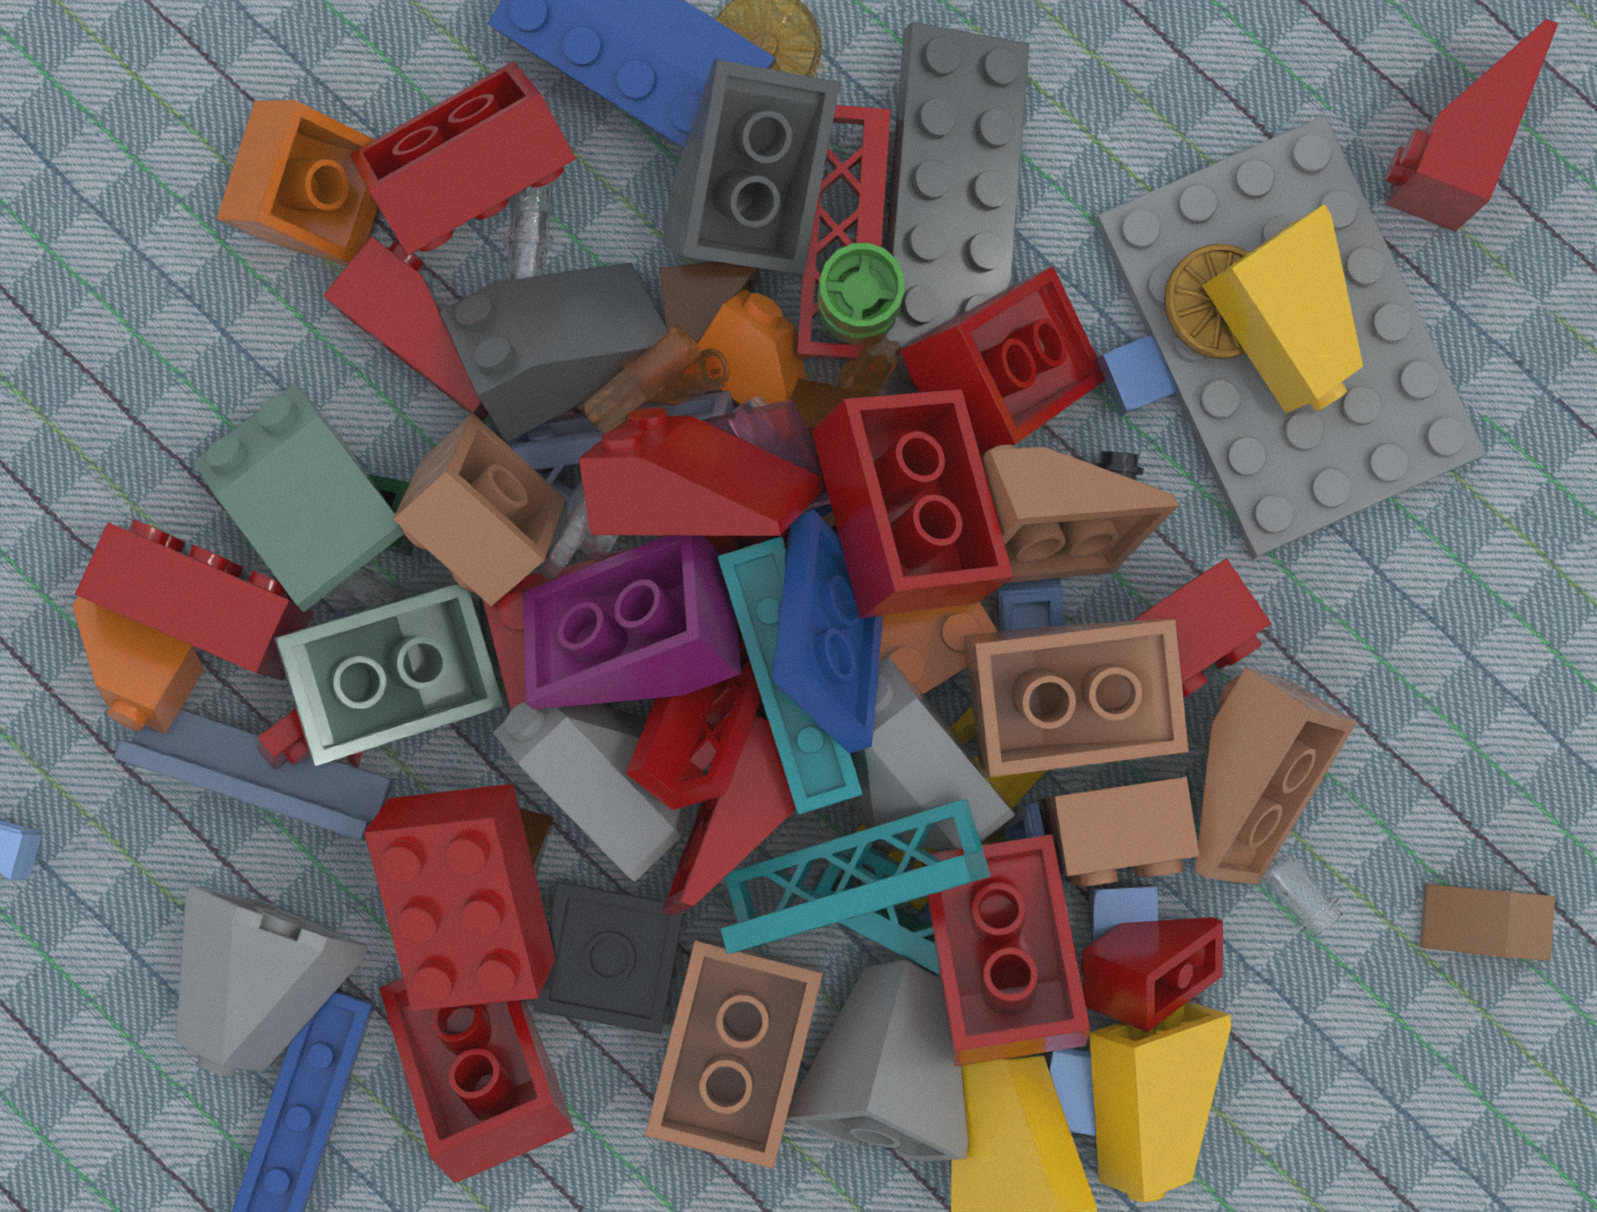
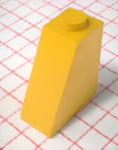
M1325 204L1291 223L1202 285L1285 414L1307 404H1310L1314 412L1333 403L1348 391L1343 381L1363 367L1332 215Z
M1187 1002L1148 1032L1119 1022L1089 1033L1099 1183L1126 1193L1127 1197L1133 1201L1152 1202L1164 1198L1166 1191L1192 1182L1231 1030V1014Z
M1024 1055L962 1065L968 1151L966 1159L951 1160V1212H1097L1095 1200L1045 1057L1041 1055Z

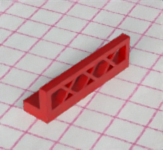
M836 105L833 123L862 125L861 148L843 163L829 147L827 150L826 161L834 171L821 182L804 275H802L797 357L846 361V369L871 371L874 360L875 341L870 344L861 345L811 342L812 319L818 314V302L813 305L815 282L819 286L821 273L816 269L817 256L836 240L843 247L852 244L853 242L845 232L855 223L854 243H871L881 247L891 109ZM860 162L858 181L849 170ZM842 178L857 195V210L837 225L820 206L821 194ZM820 220L830 233L818 242Z
M738 622L741 674L683 696L655 698L627 768L626 774L671 810L727 794L758 710L761 695ZM711 763L708 774L701 776L705 768Z

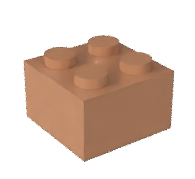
M471 413L421 459L393 520L401 526L410 542L421 549H427L451 571L453 578L462 588L469 592H475L492 606L545 561L566 499L475 414Z
M1187 777L1041 798L1047 835H1053L1060 875L1070 876L1071 885L1084 887L1117 882L1116 869L1132 866L1135 876L1144 875V877L1183 872L1182 859L1199 857Z

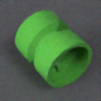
M852 243L838 249L825 262L819 279L818 315L825 329L836 339L851 345L870 344L883 338L891 330L899 314L905 292L904 273L897 259L885 248L874 244Z

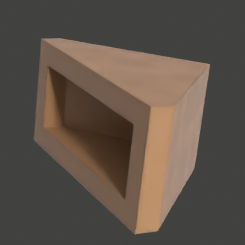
M1424 884L1420 948L1504 958L1551 961L1555 896Z

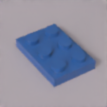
M812 510L799 515L790 526L788 549L785 552L786 569L783 595L778 608L780 621L776 655L772 661L773 681L783 693L789 695L815 720L820 729L826 731L848 753L872 747L883 615L860 618L840 538L818 513Z

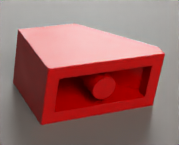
M1214 917L1119 924L1082 950L1083 956L1080 971L1083 976V995L1086 1007L1142 1031H1150L1223 976V921Z

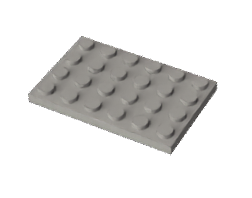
M1325 115L1097 216L1095 222L1148 336L1152 334L1177 389L1175 394L1252 559L1486 455ZM1325 204L1332 215L1363 367L1343 381L1348 391L1333 403L1314 412L1310 404H1307L1285 414L1247 354L1229 359L1210 358L1193 351L1178 338L1166 315L1165 289L1169 276L1176 265L1196 249L1211 244H1228L1251 252L1291 223Z

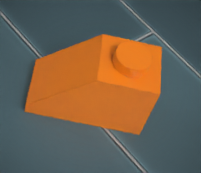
M744 289L723 303L685 363L723 392L730 391L732 399L785 439H788L795 433L792 393L798 379H806L802 357H797L798 335L796 326L783 317L782 309L773 300L765 295L751 293Z
M78 596L72 607L95 685L108 707L107 714L119 724L134 731H142L144 726H147L166 735L204 671L194 646Z

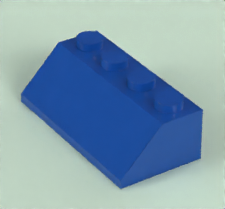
M501 0L488 22V25L503 36L682 149L685 147L714 59L772 69L777 60L774 56L685 0Z

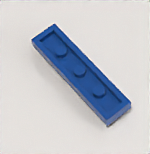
M336 989L290 1042L232 1212L305 1211L376 1004L375 1002Z

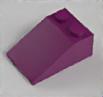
M665 535L523 592L526 705L534 710L683 696L740 675L737 618L717 557L723 554L703 536Z

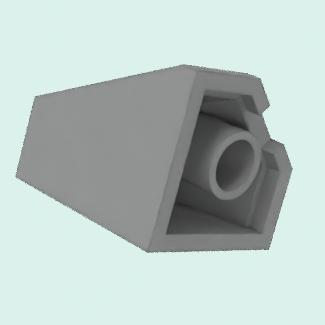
M888 656L880 661L872 747L850 753L863 795L850 798L852 807L865 827L869 829L959 800L968 799L980 841H983L1014 817V812L985 771L980 767L978 761L957 731ZM954 818L934 823L922 848H934L937 852L963 849ZM917 829L898 835L911 842ZM883 839L875 842L882 851L904 852Z
M526 701L520 703L509 713L506 720L493 734L515 762L635 882L682 837L688 816L682 808L671 810L626 774L647 718L600 704L533 710L526 705Z
M190 885L185 900L176 1043L200 1055L196 1063L199 1067L218 1075L234 1077L237 1068L264 1072L364 959L368 946L278 905Z
M904 956L895 957L893 962L865 966L789 1106L787 1118L836 1142L861 1147V1143L864 1141L881 1147H898V1156L922 1162L966 1159L968 1135L961 1066L955 1067L940 978L931 974V970Z

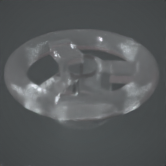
M582 479L559 518L545 561L540 564V571L546 578L557 577L567 566L578 548L598 561L604 560L619 536L590 535Z

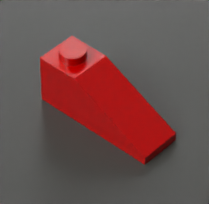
M371 236L323 296L337 311L469 414L473 413L483 421L489 413L474 390L431 288L422 275L418 273L424 264L414 254L407 256L403 247L398 242L394 241L387 249Z

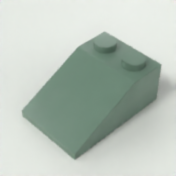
M293 383L278 396L266 401L259 411L228 435L217 439L206 452L193 461L217 500L303 612L404 535L401 526L393 520L396 514L335 428L296 383Z
M457 582L385 602L274 638L313 766L503 707L471 594Z

